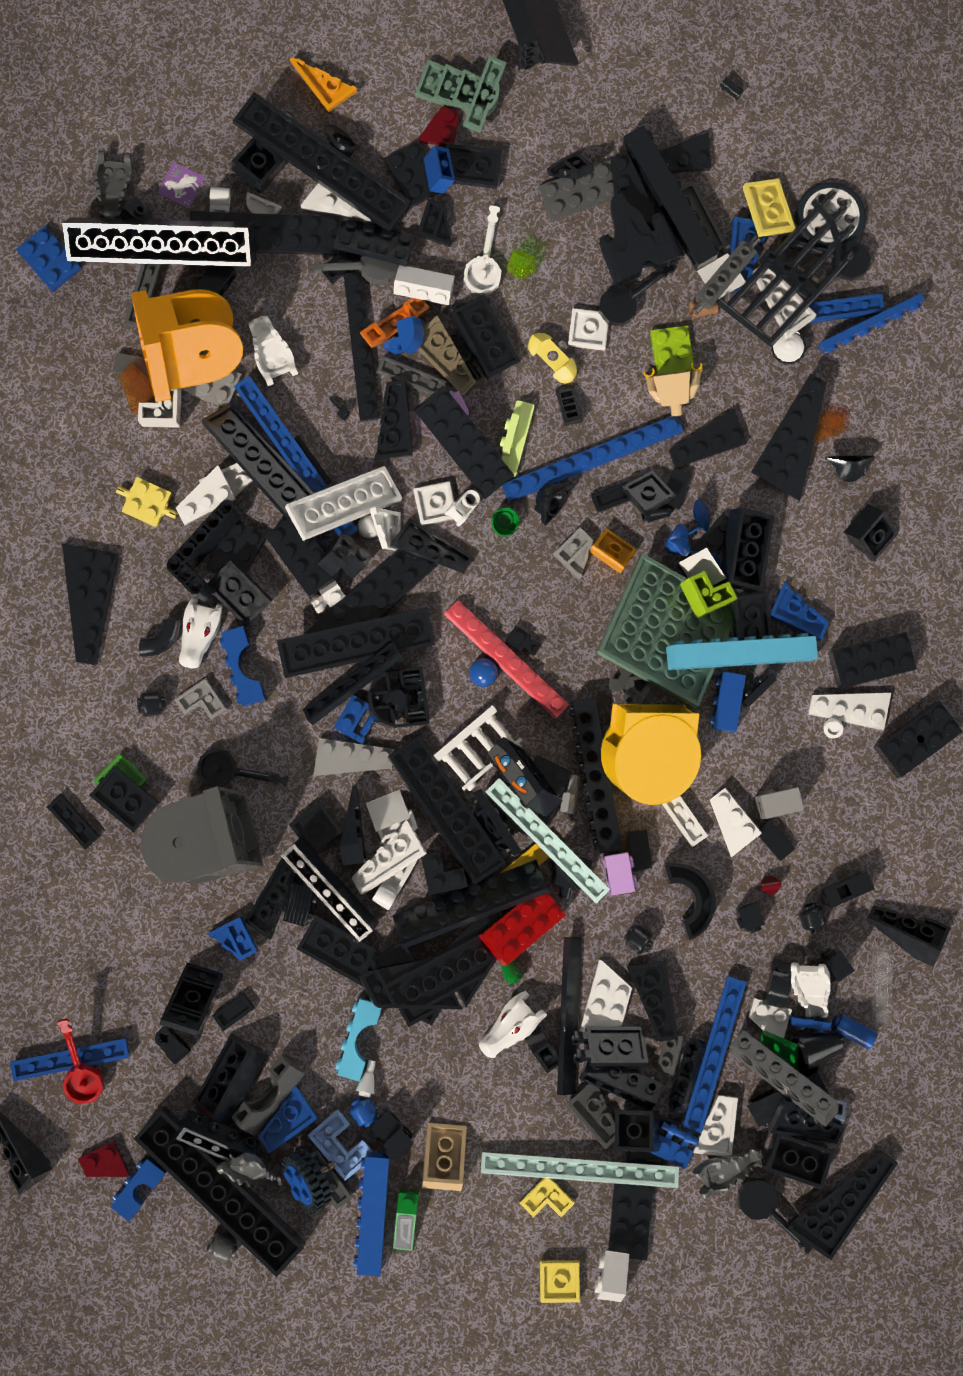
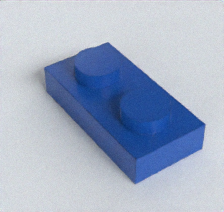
M790 1015L789 1023L797 1030H805V1027L813 1028L812 1031L818 1033L831 1030V1022L826 1019Z

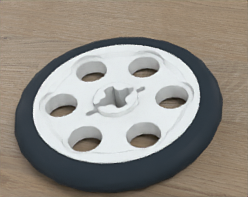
M825 182L808 189L802 195L796 208L797 226L807 217V212L814 209L811 202L815 198L818 200L820 196H827L831 190H835L836 196L825 208L833 215L841 207L837 204V199L844 198L846 200L848 209L836 222V225L843 232L847 226L853 224L855 229L843 243L849 240L855 242L861 236L866 223V211L860 197L851 188L835 182ZM820 213L801 233L807 242L816 234L815 228L822 227L826 223ZM846 215H852L854 218V222L847 223L844 220V217ZM830 230L819 240L816 246L827 249L834 242Z

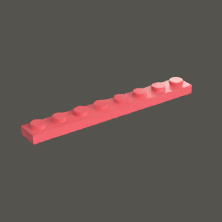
M459 600L445 612L444 615L554 719L569 706L556 691Z

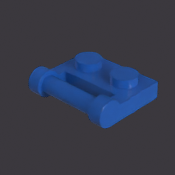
M353 695L333 728L363 745L366 741V735L375 722L372 716L369 715L358 735L353 732L366 710H369V703Z

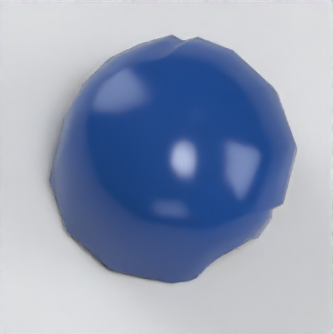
M487 657L475 660L469 670L470 680L476 686H491L499 675L497 664Z

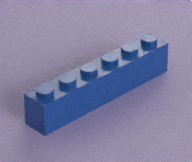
M367 1151L365 1158L362 1157L361 1170H364V1177H360L359 1189H363V1195L358 1199V1209H361V1216H357L356 1228L360 1229V1235L356 1236L355 1248L359 1249L358 1255L354 1256L353 1266L357 1268V1275L381 1276L390 1157L384 1152Z

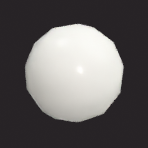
M369 514L360 518L357 526L359 533L365 538L376 537L378 534L372 515Z

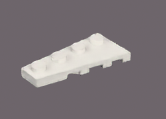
M408 820L402 824L403 826L397 833L394 832L390 840L383 847L381 846L376 851L377 854L353 875L352 880L360 894L364 895L427 854Z

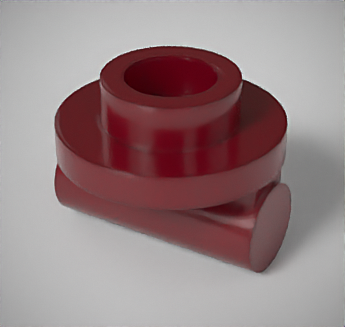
M766 876L760 883L762 892L767 895L776 894L779 888L782 887L781 881L774 876Z

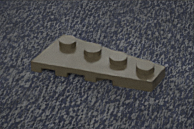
M436 316L423 329L424 339L418 351L463 396L476 381L441 320Z

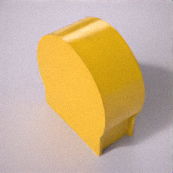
M612 704L611 724L605 734L601 747V762L609 780L629 797L643 804H663L682 795L693 783L700 767L701 748L697 738L699 713H694L687 709L686 705Z

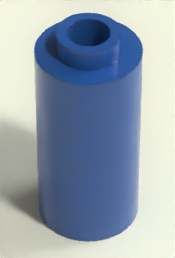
M844 1014L836 1015L832 1021L834 1032L867 1049L873 1046L878 1033Z

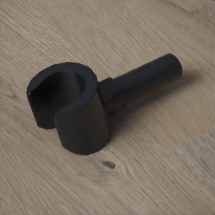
M331 396L329 400L339 409L336 415L345 421L349 416V411Z

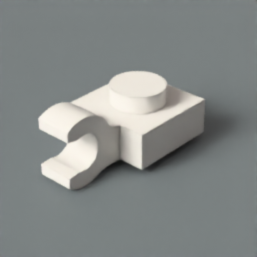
M333 581L319 591L321 596L313 599L311 604L317 613H320L327 604L331 608L346 596L336 581Z

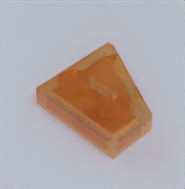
M131 362L119 375V379L131 412L136 416L139 403H148L154 397L150 379Z

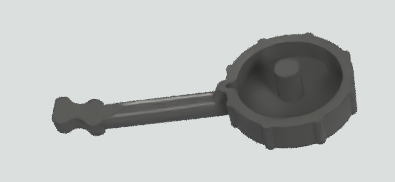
M362 256L360 262L322 263L319 261L315 265L309 263L308 274L312 275L314 272L320 274L323 271L359 270L362 273L361 276L373 285L389 284L395 278L398 265Z

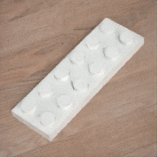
M383 466L289 503L285 508L304 541L371 513L370 508L377 507L383 509L400 502L402 496L386 467Z

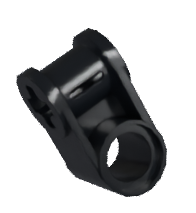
M163 1027L156 1033V1044L175 1065L191 1052L190 1047L172 1028ZM167 1033L169 1035L167 1039L162 1040L161 1037Z

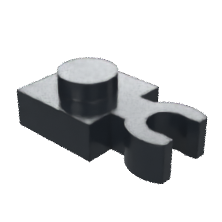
M516 625L505 641L521 652L525 647L532 656H535L536 653L531 650V647L533 645L541 647L538 641L529 640L531 634Z

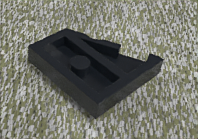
M575 152L546 170L549 176L580 179L587 177L589 173L594 171V167L579 152Z
M428 199L416 236L451 247L452 240L450 239L446 205Z

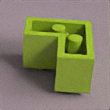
M705 571L688 578L680 584L696 618L720 609L737 599L730 582L713 588Z

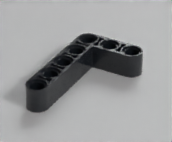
M230 500L222 501L171 556L166 564L167 570L192 595L201 601L209 600L213 594V589L194 569L242 517V510Z

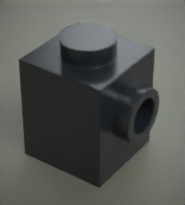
M755 902L735 909L739 917L736 918L740 929H744L746 932L750 931L752 934L760 931L761 926L765 925Z

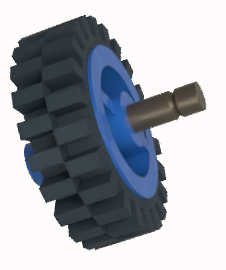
M300 1148L283 1158L282 1169L287 1184L292 1187L290 1190L293 1197L299 1200V1203L304 1205L306 1210L315 1213L332 1201L331 1188L327 1186L329 1182L324 1177L327 1172L335 1168V1165L330 1161L321 1167L316 1164L317 1160L315 1158L312 1159V1155L307 1150Z

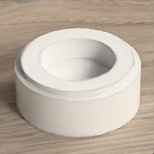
M830 718L824 723V733L829 738H837L843 733V725L839 719Z

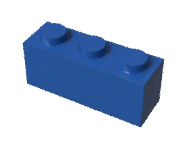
M721 672L720 676L717 675L715 687H718L717 695L714 694L712 706H715L714 714H710L709 725H712V730L729 733L737 732L746 675Z

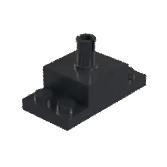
M186 963L160 1019V1025L198 1036L199 1032L203 1031L215 1004L216 994L224 974Z

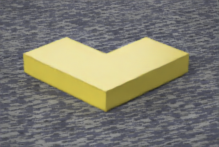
M542 1178L519 1202L533 1217L547 1203L560 1217L575 1204L551 1178Z

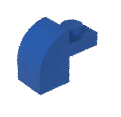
M410 316L396 322L399 336L383 342L384 350L393 354H400L403 351L413 354L421 347L424 339L422 320Z

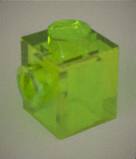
M513 249L507 265V272L512 273L515 278L528 279L530 274H534L537 266L534 263L535 256Z

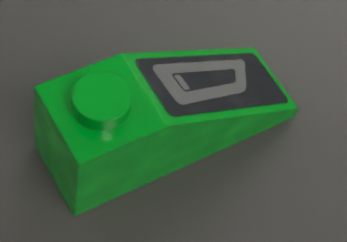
M403 1188L399 1190L393 1249L413 1251L419 1190Z

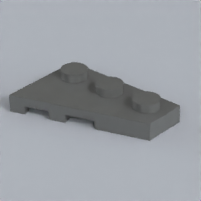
M587 1083L566 1105L601 1146L607 1149L615 1141V1123L600 1089Z

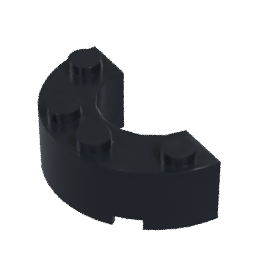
M680 863L664 864L662 867L668 883L683 884L690 890L693 896L694 904L692 911L686 918L681 920L686 938L688 940L694 939L708 928L715 914L716 897L714 889L707 877L694 867Z

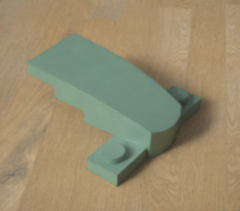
M489 55L482 76L479 77L465 69L461 71L448 64L443 66L428 59L414 96L445 107L468 112L463 126L480 133L486 116L494 112L498 105L499 81L507 62Z

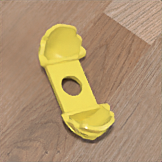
M545 333L533 334L528 343V350L533 356L538 354L555 371L553 377L559 382L566 384L573 381L577 374V366L574 359H569L551 341L552 337ZM556 351L559 357L557 360L551 361L547 357L548 353Z

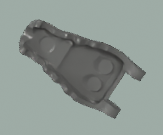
M99 150L94 179L97 187L100 218H120L122 203L132 178L131 153H124V162L106 161L105 151Z
M753 1147L743 1153L715 1157L699 1164L693 1170V1175L695 1178H702L704 1186L699 1190L701 1198L706 1199L714 1193L729 1191L730 1187H736L737 1181L743 1182L744 1177H749V1171H753L758 1166L762 1168L763 1156L761 1150Z
M243 1153L239 1157L217 1165V1171L220 1174H226L232 1182L237 1181L238 1185L245 1183L246 1188L251 1186L256 1188L262 1185L264 1191H268L276 1183L279 1186L283 1184L281 1176L271 1172L258 1156L251 1153Z

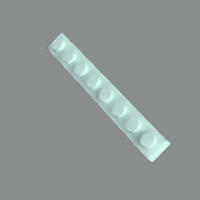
M500 778L486 791L596 904L610 890L530 808L526 809L519 802L520 798Z

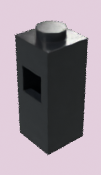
M861 871L822 888L823 894H821V898L825 905L828 904L829 907L833 908L875 888L868 872Z

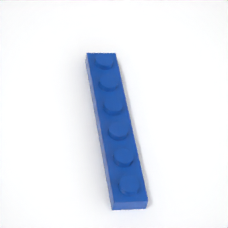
M920 293L822 341L817 348L821 354L824 352L829 354L835 351L838 345L842 343L847 345L853 342L854 337L858 335L861 337L866 336L871 332L870 329L874 327L880 329L888 324L887 321L891 319L896 321L902 318L905 312L910 310L912 313L921 308L925 298Z
M127 1038L77 1048L82 1065L92 1066L130 1057ZM69 1049L10 1062L13 1081L67 1071L74 1067Z

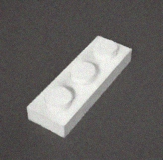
M681 796L662 804L691 847L708 837Z

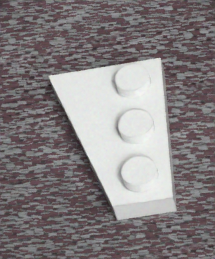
M219 465L176 507L185 526L213 512L222 501L230 500L233 502L236 500Z
M717 1095L704 1123L702 1133L698 1136L699 1142L693 1147V1153L723 1157L732 1155L737 1097Z

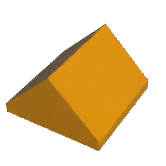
M606 528L592 546L590 553L621 574L638 549Z

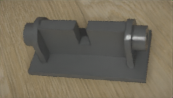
M678 1034L677 1040L663 1042L656 1070L671 1075L675 1074L684 1039L682 1035Z

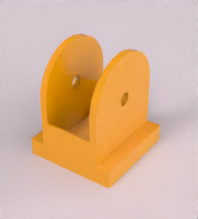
M146 290L131 293L142 352L156 402L171 399L169 390L219 380L230 374L240 363L243 355L242 341L238 333L232 328L233 313L231 307L221 295L208 290H189L148 298ZM194 319L200 320L199 322L190 323ZM205 350H208V351H209V352H208L207 354H205V355H200V354H199L201 351H205Z

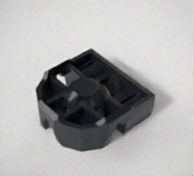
M422 666L386 670L371 682L367 691L369 714L377 724L392 729L430 724ZM397 673L398 684L390 685L389 674ZM415 689L417 704L410 705L411 695L409 690ZM382 696L383 706L373 707L372 697ZM391 702L393 705H395L394 710L391 709L387 704ZM402 713L403 724H395L394 714Z

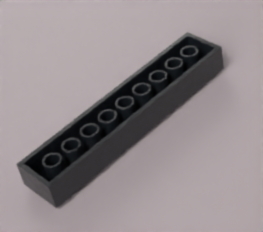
M70 217L63 222L67 261L252 266L257 260L254 222Z
M164 1106L133 1139L277 1277L304 1248L306 1242L250 1187L246 1188L245 1183L238 1185L237 1181L232 1182L226 1174H220L217 1171V1165L223 1163V1161L219 1157L177 1140L176 1136L180 1120Z

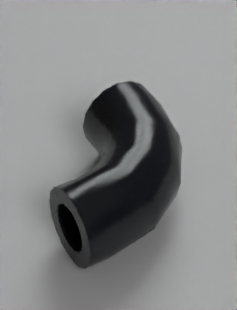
M162 619L161 630L157 635L140 639L139 655L141 657L156 656L170 649L178 639L181 621Z

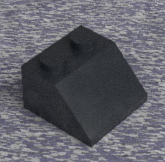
M867 504L844 531V534L856 548L875 562L898 535V532L883 510Z

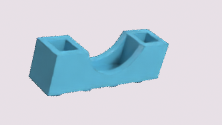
M361 997L359 1002L355 1001L352 1010L355 1013L354 1020H349L346 1030L350 1032L349 1037L343 1040L341 1050L344 1051L343 1057L338 1058L335 1068L338 1070V1076L358 1082L361 1080L366 1060L358 1052L356 1045L357 1036L365 1027L377 1025L382 1009L375 1007L369 999Z

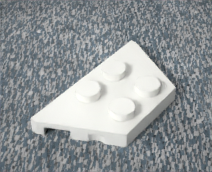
M319 183L301 204L302 210L372 223V220Z
M599 960L579 1030L585 1032L586 1026H622L632 988L602 960Z

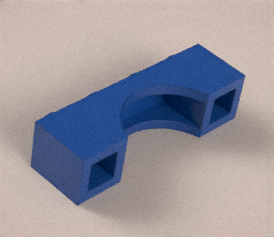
M241 626L221 632L222 638H219L222 649H226L227 652L225 661L227 667L232 669L233 674L230 675L233 686H237L238 693L235 694L238 704L242 703L243 707H248L267 701L262 683L248 679L241 669L242 655L250 647L245 627Z

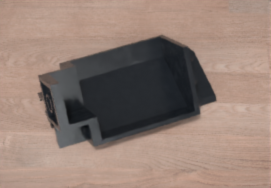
M502 0L518 42V70H528L540 62L541 64L579 65L555 0Z

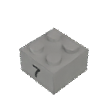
M792 785L778 787V792H774L773 789L760 791L759 796L755 797L759 818L767 819L803 811L799 787L793 788Z

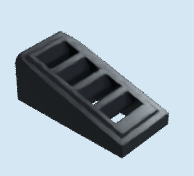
M574 385L555 389L563 425L568 426L581 423L583 418ZM571 391L572 395L561 397V393ZM573 399V402L563 404L564 400ZM569 406H574V407H575L574 409H570V410H565V409H564L565 407H569ZM576 412V415H575V416H570V417H567V416H566V414H570V413Z

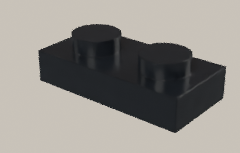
M772 674L768 677L765 675L756 682L758 686L754 690L750 688L743 695L745 699L742 703L749 707L777 679Z

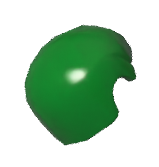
M508 506L500 507L492 514L491 526L496 534L502 537L511 536L519 527V515Z

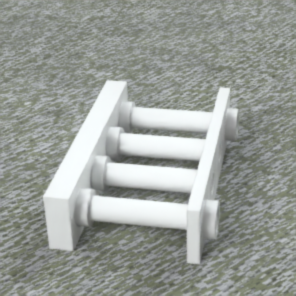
M493 705L434 755L439 762L441 760L446 761L465 783L462 787L463 791L466 789L471 791L478 785L476 781L493 767L491 763L485 766L466 744V739L472 735L473 737L476 736L488 751L494 747L481 732L482 729L480 727L485 722L491 724L502 738L505 737L522 747L520 745L522 739L519 738L514 741L496 720L495 714L497 710ZM456 747L461 749L480 771L472 779L452 757L453 754L451 752Z

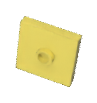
M540 1260L541 1303L580 1302L579 1260Z

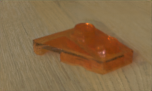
M821 411L814 443L844 433L846 413Z

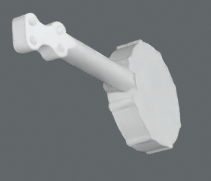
M492 205L489 207L491 214L487 217L488 228L483 256H477L466 264L463 278L471 293L485 296L499 288L502 274L498 264L493 258H490L495 225L498 222L497 213L500 212L498 206Z

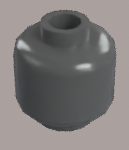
M217 1233L214 1237H210L206 1252L209 1253L211 1259L228 1262L231 1257H235L237 1245H235L233 1237Z

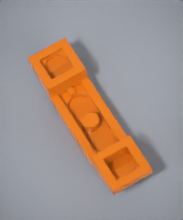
M410 298L404 302L403 307L377 324L374 322L362 330L360 334L371 348L376 347L398 335L397 321L410 316L420 318L430 309V306L425 300Z

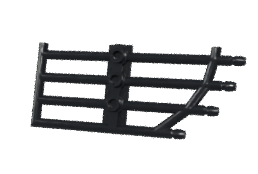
M831 190L820 202L815 198L811 202L814 209L776 250L772 247L766 250L759 259L762 265L728 302L721 299L718 303L720 308L771 348L855 256L853 252H849L842 259V243L853 232L855 226L850 224L845 228V231L839 234L836 222L847 211V206H841L832 216L825 208L836 196L835 190ZM820 213L826 223L791 261L786 259L782 253ZM830 230L834 242L804 273L796 265ZM834 252V269L818 284L811 276ZM768 269L777 276L742 314L733 308ZM782 281L790 285L791 288L757 325L748 320L749 316ZM797 292L806 298L805 301L772 337L762 331Z

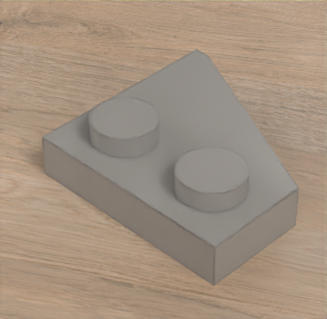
M579 528L553 556L580 580L594 540L583 529Z

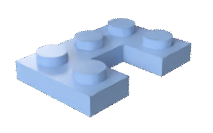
M337 1109L308 1134V1137L327 1160L334 1163L336 1171L346 1181L361 1168L362 1157L365 1158L366 1152L374 1151L364 1139L347 1151L336 1136L351 1123Z

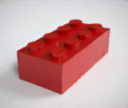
M549 893L513 906L478 936L501 965L507 966L566 915Z

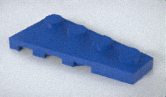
M740 217L732 219L729 256L742 241L749 243L755 235L758 236L752 219ZM765 236L759 237L761 241L755 246L757 254L741 272L745 281L752 276L753 268L758 259ZM742 286L733 290L730 293H736Z

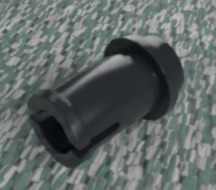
M726 77L720 84L721 90H725L737 101L744 90L732 82V78Z

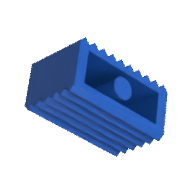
M433 146L431 151L424 157L428 186L432 192L443 194L456 180L453 175L450 150L447 148Z

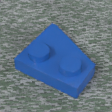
M242 916L208 933L209 937L216 939L222 944L223 948L231 951L239 960L259 951Z

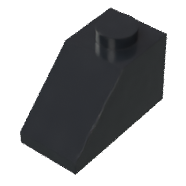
M536 1028L524 1040L546 1073H549L558 1066L559 1055L541 1028Z

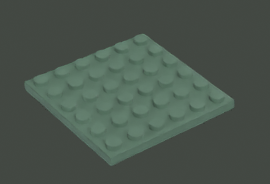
M642 553L639 555L596 653L692 707L697 708L700 705L715 667L668 670L666 647L673 645L674 641H684L685 644H691L692 640H702L703 643H709L710 639H720L721 642H726L733 626L731 603L700 618H696L680 586L687 578Z

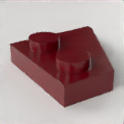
M441 107L419 136V142L446 146V143L455 144L460 109Z
M115 1140L78 1158L86 1177H128L131 1175Z

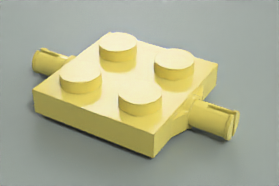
M136 477L130 490L119 486L118 489L120 490L116 491V493L126 497V502L121 512L152 526L158 527L165 515L174 519L177 518L173 514L178 515V512L168 508L173 493L141 478Z

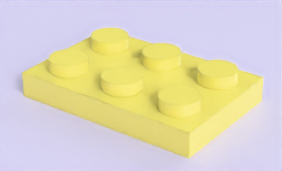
M779 178L750 182L743 185L742 188L758 237L794 231L795 225Z

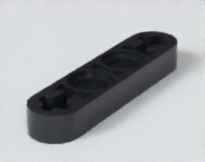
M692 1038L687 1042L669 1100V1108L674 1113H685L689 1107L706 1052V1044L703 1040ZM690 1061H692L693 1069L689 1072L687 1069V1065ZM686 1080L688 1086L687 1089L683 1091L681 1085L682 1082Z

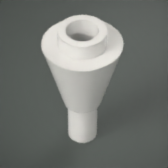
M368 1060L366 1072H364L355 1090L359 1091V1096L370 1098L371 1094L375 1095L373 1072L376 1061Z

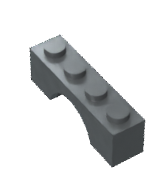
M282 1055L269 1069L271 1084L266 1093L254 1101L243 1102L231 1117L240 1129L254 1136L257 1135L305 1075L297 1064Z

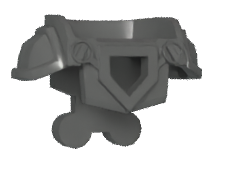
M622 667L619 669L621 676L609 682V689L612 692H617L621 689L625 693L623 701L628 704H650L660 688Z

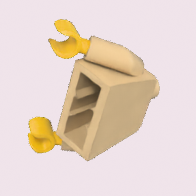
M693 362L691 363V370L658 375L653 368L651 375H647L645 370L644 376L647 379L649 394L657 403H661L662 406H670L672 416L683 415L682 404L689 403L690 399L695 397L700 386V376L703 370L702 363H700L698 369L694 368Z

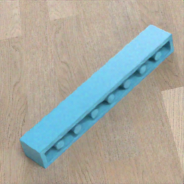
M808 633L797 634V637L792 638L791 634L780 635L776 639H774L773 635L762 636V639L756 640V636L745 637L742 641H738V638L735 637L727 638L726 642H721L720 639H710L709 643H703L702 640H692L691 644H685L684 641H674L673 645L666 647L668 670L806 662L818 659L816 636H808Z

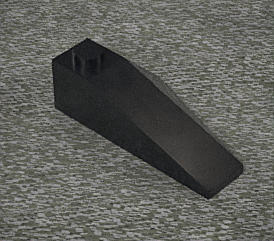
M877 906L872 907L866 919L912 957L934 967L951 927L930 918L922 921L915 919V915L912 914L904 917L898 915L895 910Z

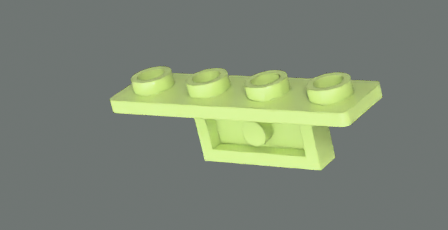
M519 400L516 401L511 419L507 418L505 429L508 430L506 437L502 436L500 448H503L501 459L512 471L513 477H516L534 410V404Z

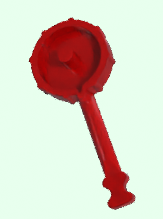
M69 1019L58 1020L57 1025L61 1027L60 1032L64 1033L74 1065L67 1072L62 1082L66 1098L80 1105L95 1102L104 1088L103 1077L96 1068L87 1064L82 1065L71 1032L72 1026L68 1024Z

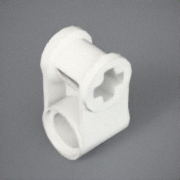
M468 490L459 496L444 514L446 516L449 515L457 522L456 525L459 527L479 504V494L474 490ZM466 497L470 498L471 504L466 501Z

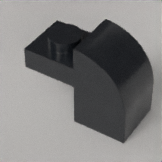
M773 959L770 964L769 981L765 987L763 1004L783 1008L791 988V964Z

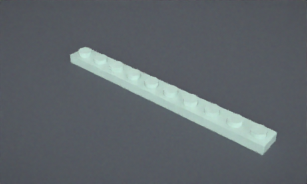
M482 1152L481 1173L678 1188L679 1167Z

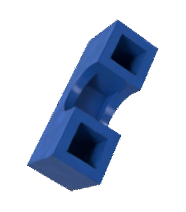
M151 1156L146 1160L143 1158L136 1166L138 1169L137 1173L134 1176L131 1174L124 1182L126 1185L125 1189L122 1192L118 1190L112 1198L114 1203L110 1208L128 1222L144 1204V1201L137 1195V1186L146 1184L154 1189L167 1173Z

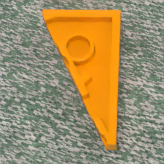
M290 58V63L328 112L357 93L355 86H349L341 82V79L332 77L316 67L312 68L300 59Z

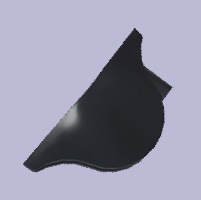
M873 455L825 456V460L833 466L836 476L845 482H854L861 476H866L868 464L875 459Z
M572 482L559 485L547 484L538 491L534 510L541 514V523L545 526L559 513L566 503L574 486Z

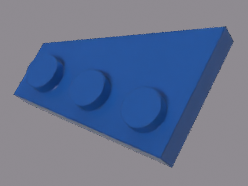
M784 582L770 612L771 618L799 632L808 633V636H816V640L821 641L829 622L813 607L808 606L802 600L803 598L799 594L796 595L789 588L790 586Z

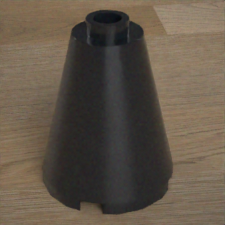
M837 1033L792 1035L788 1038L789 1041L791 1040V1042L798 1044L799 1069L801 1070L799 1073L802 1075L843 1051V1047H845L844 1039Z

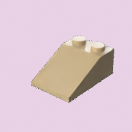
M428 1123L422 1188L461 1191L463 1186L467 1126Z

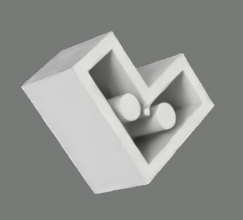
M180 388L169 390L171 396L169 400L158 403H139L138 422L141 426L180 428L182 390Z
M605 1251L603 1256H600L599 1268L602 1269V1274L598 1276V1280L595 1282V1292L598 1293L597 1299L617 1302L623 1300L626 1295L629 1254Z

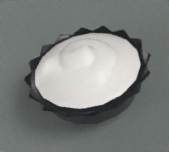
M799 331L787 339L783 334L773 345L771 352L778 362H782L785 365H793L804 357V353L807 351V343Z

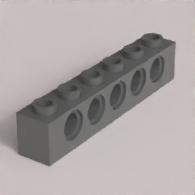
M744 1030L731 1043V1051L734 1057L825 1127L838 1113V1102Z

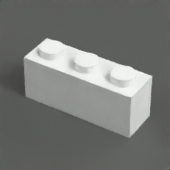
M399 265L394 282V294L449 305L455 276Z

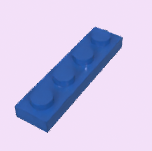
M881 293L814 302L809 307L816 314V317L809 324L877 315L885 311L883 295Z

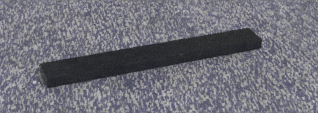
M577 936L564 937L557 1095L575 1094L576 1063H574L573 1055L576 1054L577 1045H572L571 1036H574V1031H578L582 937Z

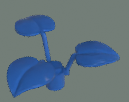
M700 498L695 501L693 506L694 518L698 523L697 527L687 531L684 524H678L665 541V547L669 554L679 552L682 556H687L688 554L694 555L698 553L690 551L688 535L701 528L703 531H707L710 526L708 508ZM714 552L710 553L721 569V562L717 554Z

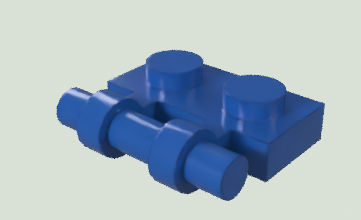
M663 1121L660 1128L665 1130L666 1134L665 1136L659 1134V1151L650 1153L686 1169L694 1152L687 1148L689 1143L696 1146L699 1138L693 1136V1133L689 1131L685 1132L677 1128V1125L673 1123L668 1124ZM673 1135L682 1139L680 1144L671 1140Z

